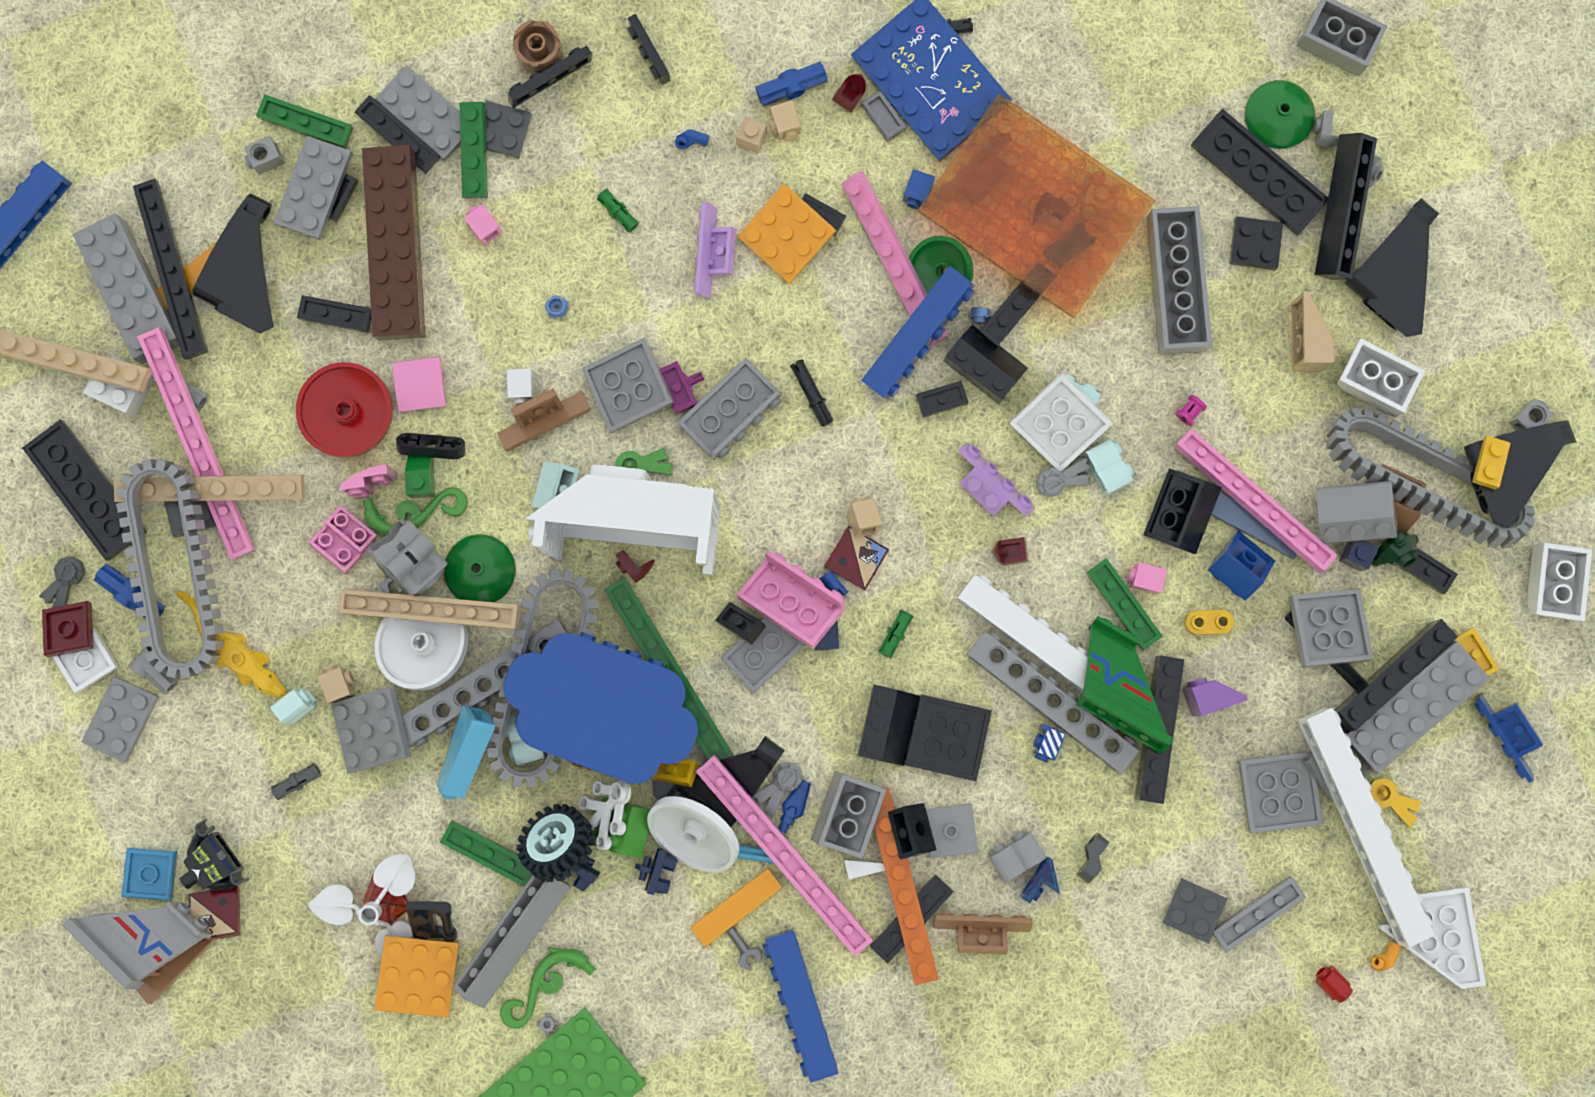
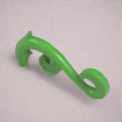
M451 487L441 491L422 511L414 501H402L397 505L396 514L400 519L406 520L407 513L412 514L410 521L418 528L428 519L444 497L449 495L456 497L457 504L454 507L449 508L445 504L441 506L444 513L454 517L460 516L465 512L468 500L462 490ZM372 498L363 500L366 511L364 515L368 524L375 531L386 536L394 524L383 520L386 519V516L379 514L378 509H375Z
M548 947L547 949L550 951V954L538 964L531 978L525 1015L521 1019H515L512 1016V1009L516 1006L523 1007L524 1002L519 999H511L506 1001L500 1009L502 1022L509 1028L514 1029L526 1025L534 1011L538 990L540 989L543 993L551 995L558 992L563 985V977L558 972L549 973L550 981L544 979L548 969L557 963L569 962L567 967L576 966L578 969L582 968L590 976L596 968L588 961L589 958L575 949Z

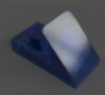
M1047 857L1040 863L1019 897L1028 903H1031L1032 900H1038L1043 892L1041 888L1043 883L1060 894L1051 858Z

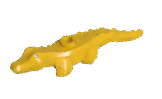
M183 591L176 592V595L190 607L198 632L202 638L196 601ZM233 632L215 634V639L224 640L223 649L215 650L216 653L221 655L217 661L219 667H228L236 673L238 680L243 685L249 686L253 682L255 689L259 692L279 699L286 694V690L272 671L263 667L265 664H269L270 661L267 654L250 649L246 645V637L244 635Z

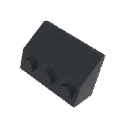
M972 325L947 353L943 362L999 405L1028 367L1000 345L995 348L978 334L980 330Z
M1169 468L1143 535L1196 555L1222 487Z
M874 684L857 756L904 766L920 696Z

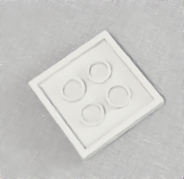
M1061 372L1010 420V424L1057 470L1062 471L1112 425V421Z

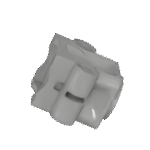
M400 519L391 527L389 533L383 539L374 542L365 550L377 566L405 594L410 596H417L431 587L445 571L444 568L448 564L435 550L436 548L431 541L410 520Z

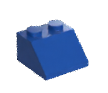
M1237 531L1214 559L1208 571L1212 573L1215 579L1229 587L1235 595L1240 596L1246 601L1264 583L1275 560L1240 531Z

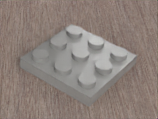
M642 338L582 368L609 433H614L674 404L646 338Z
M1360 589L1299 594L1289 597L1302 668L1373 660Z
M388 686L331 704L347 774L411 757L395 686Z
M1312 752L1238 760L1249 833L1323 824L1317 780L1304 764V761L1313 755Z

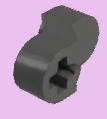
M1099 832L1085 845L1084 849L1087 860L1077 872V875L1087 884L1102 870L1099 856L1109 844V841Z

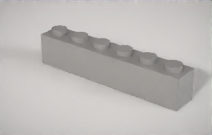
M532 875L453 985V988L464 1000L485 1008L571 887L564 880L557 881L555 878L553 882H548L546 879L541 881Z

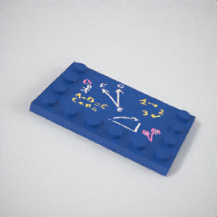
M914 0L851 54L852 58L877 88L882 91L886 99L939 162L1012 102L1011 97L929 0Z

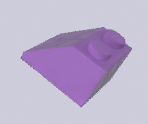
M1206 677L1187 682L1188 687L1182 689L1191 716H1203L1248 700L1246 695L1216 680L1207 681Z

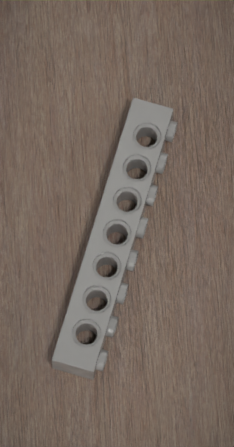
M556 620L530 636L525 653H541L542 645L545 641H548L555 635L568 633L560 620ZM507 650L402 715L409 747L413 745L415 748L422 746L429 741L427 739L428 736L434 732L436 735H439L449 729L447 724L454 720L458 721L463 706L460 701V695L463 692L467 691L471 696L470 702L466 704L467 706L481 709L490 703L489 698L496 694L498 695L500 686L503 687L501 670L506 666L507 658H516L518 653ZM488 678L492 684L491 689L484 692L480 684L482 680ZM443 704H447L450 708V713L445 718L439 713V709ZM422 717H426L429 720V727L426 730H422L419 727V720Z
M986 631L983 632L966 656L1118 774H1123L1139 753V750L1135 748L1136 743L1126 735L1122 738L1116 733L1117 728L1107 722H1101L1095 715L1077 706L1076 703L1079 699L1068 690L1064 693L1058 688L1060 684L1050 676L1045 678L1038 673L1041 670L1031 661L1026 663L1020 659L1021 653L1012 646L1006 648L1000 643L1002 639L992 631L989 634ZM993 649L999 650L1002 654V659L999 663H994L990 659V652ZM1012 664L1018 665L1021 669V674L1017 678L1009 674V667ZM1031 679H1036L1040 683V689L1036 693L1031 692L1028 688V683ZM1050 694H1055L1059 698V704L1055 708L1048 705L1047 699ZM1070 709H1074L1078 713V719L1074 723L1067 719V712ZM1089 724H1094L1097 728V734L1092 738L1086 734V727ZM1108 739H1113L1116 742V749L1111 753L1105 748V743Z

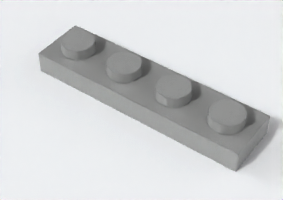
M1289 876L1218 925L1213 935L1223 950L1228 952L1302 901L1306 896L1293 877Z

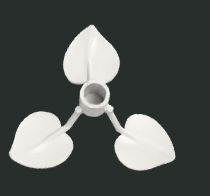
M408 854L392 855L384 859L376 867L373 881L377 886L384 889L375 902H367L361 909L356 904H352L354 895L348 887L342 884H333L324 888L309 902L308 906L317 917L333 925H344L350 922L353 918L352 909H355L362 924L385 926L386 928L380 930L375 938V947L382 956L385 935L413 937L411 926L407 922L400 920L391 926L388 922L379 920L382 913L379 903L387 891L394 896H402L413 888L416 875L411 857Z

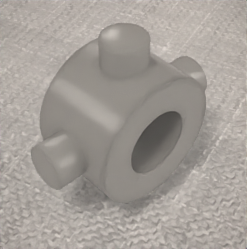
M545 1013V1017L541 1021H537V1026H540L545 1035H550V1031L555 1026H558V1021H555L550 1016V1013Z

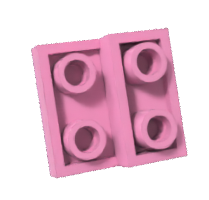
M440 356L392 363L399 412L447 405Z
M387 464L371 467L344 481L340 485V490L347 493L348 496H354V499L368 498L369 493H375L374 483L377 486L391 485V481L397 480V472Z
M340 505L324 522V527L309 541V545L346 575L365 553V550L370 547L377 535Z

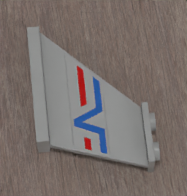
M167 902L166 907L68 918L62 925L125 989L139 990L144 984V978L202 939H210L212 936L206 929L208 925L200 918H195L190 913L192 911L190 907L183 902Z

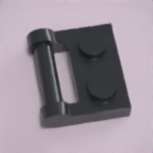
M408 901L406 910L413 938H443L446 942H453L457 939V930L453 927L451 919L452 907L450 903ZM436 914L441 917L443 926H438Z

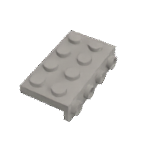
M745 357L677 423L713 461L717 457L722 459L730 451L728 447L734 441L739 443L747 435L746 430L751 425L757 426L764 419L765 416L763 414L769 408L773 410L780 404L782 392L776 389Z

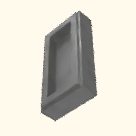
M881 90L861 102V106L887 142L907 129Z

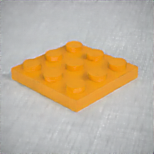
M783 183L737 237L784 280L791 284L837 230Z
M385 935L374 1011L449 1017L459 942Z

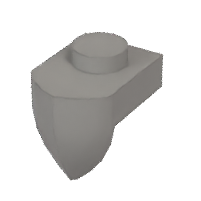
M1324 110L1314 121L1313 132H1316L1315 145L1333 147L1338 145L1339 136L1331 134L1333 111Z

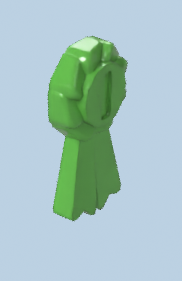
M661 448L643 457L634 451H626L621 453L615 461L616 467L642 469L647 472L672 475L670 469L673 464L657 463L669 458L665 454V448Z

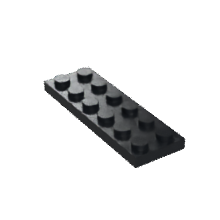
M1223 108L1190 145L1280 222H1283L1297 236L1328 201V197Z
M58 420L22 447L106 561L111 560L132 544L123 543L122 533L130 532V528H120L119 519L127 517V513H118L116 504L122 502H114L113 485L64 420Z

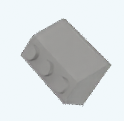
M1392 481L1317 488L1318 524L1321 541L1324 544L1397 537L1398 521Z
M834 771L811 840L825 847L863 859L887 789Z

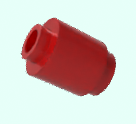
M1323 966L1316 973V984L1332 1000L1341 1003L1352 994L1353 989L1350 987V982L1334 966Z

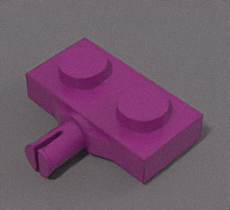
M677 361L660 369L673 398L674 404H672L676 415L694 407L697 401L693 395L692 385L704 381L701 371L687 377L682 372Z

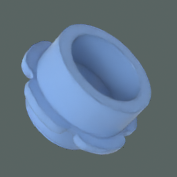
M555 295L546 302L545 309L551 318H562L567 314L568 302L565 298Z
M980 307L971 308V314L968 315L969 318H973L972 323L986 324L987 319L992 317L990 316L989 308Z

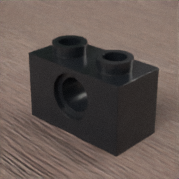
M924 803L903 806L888 812L900 860L937 850Z

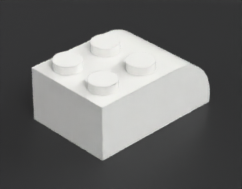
M1360 338L1337 384L1346 393L1396 418L1405 413L1425 370Z
M1551 543L1533 545L1527 593V604L1531 614L1581 622L1585 621L1592 549Z

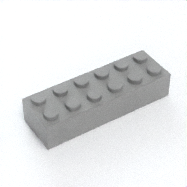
M1199 206L1152 209L1147 216L1159 355L1206 352L1212 346Z
M114 213L72 234L132 359L141 364L147 362L137 336L158 327L163 328L171 349L178 347L179 343L170 313L157 290L158 287L126 221Z
M1453 641L1357 731L1345 733L1351 741L1350 747L1371 772L1378 774L1491 678L1458 641Z

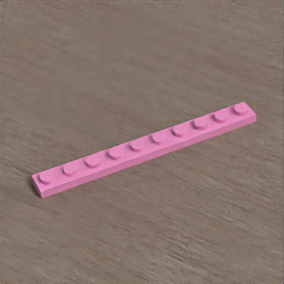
M158 327L137 336L195 476H224L163 328ZM235 500L206 501L230 559L254 551L255 547Z
M715 754L695 771L854 956L873 941L870 934Z

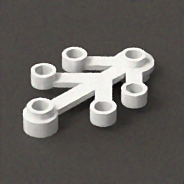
M622 780L614 782L611 786L603 781H596L594 783V795H609L610 798L606 802L596 801L590 796H582L579 800V808L581 810L597 811L588 822L592 825V830L600 823L599 834L595 842L599 850H609L612 845L611 837L608 836V830L613 809L614 816L610 824L611 834L623 835L626 831V824L622 821L624 805L629 801L632 792L630 784Z

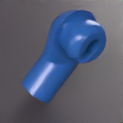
M688 129L676 137L675 145L678 149H686L695 143L707 146L710 135Z

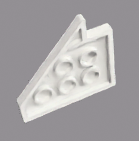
M1469 887L1418 893L1423 902L1421 906L1433 923L1432 930L1435 936L1410 948H1404L1458 988L1466 989L1486 986ZM1389 923L1378 924V929L1396 941Z

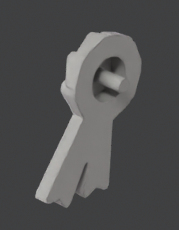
M1081 458L1062 471L1055 468L1041 471L1036 479L1037 490L1049 498L1060 495V492L1066 485L1088 486L1090 474L1087 472L1081 473L1091 467L1087 463V458Z
M782 762L774 770V782L754 795V798L758 799L759 805L763 804L770 797V800L763 809L765 813H769L770 817L775 815L785 791H794L802 783L803 775L801 768L794 762Z

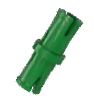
M604 189L596 199L609 211L610 217L616 219L628 233L638 226L639 222L628 212L626 205L623 202L620 203L608 189Z
M900 609L892 627H888L886 631L888 634L878 650L880 654L892 659L899 642L905 638L904 633L913 619V615Z

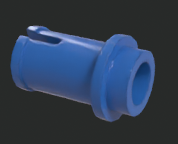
M831 570L820 578L821 582L830 591H839L842 596L849 592L836 578V573H832Z

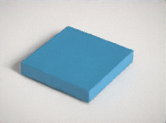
M127 848L121 897L171 901L173 897L177 851Z

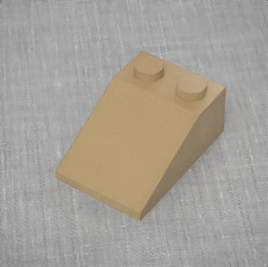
M1304 291L1291 302L1292 372H1321L1334 363L1337 357V348L1333 344V337L1309 291Z

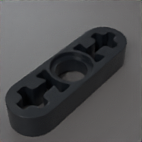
M403 433L396 438L397 451L402 455L460 459L466 454L465 441L460 437ZM428 445H436L435 447H425Z

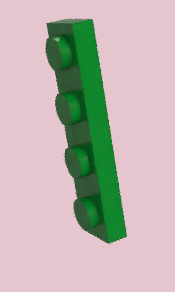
M265 94L256 114L258 119L346 149L354 129L352 125Z
M459 102L462 198H488L485 103Z
M1107 558L1086 572L1127 631L1140 640L1138 646L1142 651L1163 637Z
M453 820L449 823L440 841L441 844L522 886L527 884L532 874L521 864L517 853Z

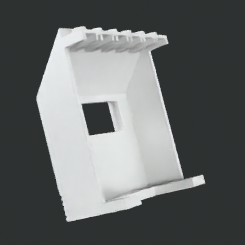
M591 465L590 475L586 474L525 518V520L533 525L530 526L529 541H532V546L552 560L562 561L564 537L697 551L696 564L703 565L702 574L704 576H713L720 506L712 487L710 489L707 487L703 489L702 486L700 488L697 486L693 488L692 485L688 487L685 484L652 481L647 471L642 469Z

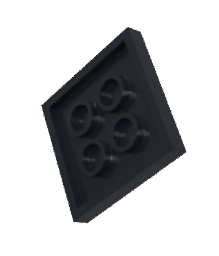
M921 694L905 765L977 782L992 710Z

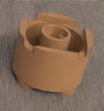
M530 20L521 24L515 31L513 50L519 64L531 74L537 71L543 72L555 60H562V44L556 29L550 23Z

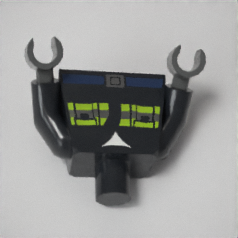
M207 818L197 823L195 826L196 832L186 852L187 858L183 861L189 871L180 877L182 885L186 889H190L198 883L202 889L210 888L213 891L231 890L237 885L249 881L248 877L245 879L242 877L241 872L245 869L220 833L214 832L209 834L215 830V826L212 825L208 828L206 826Z

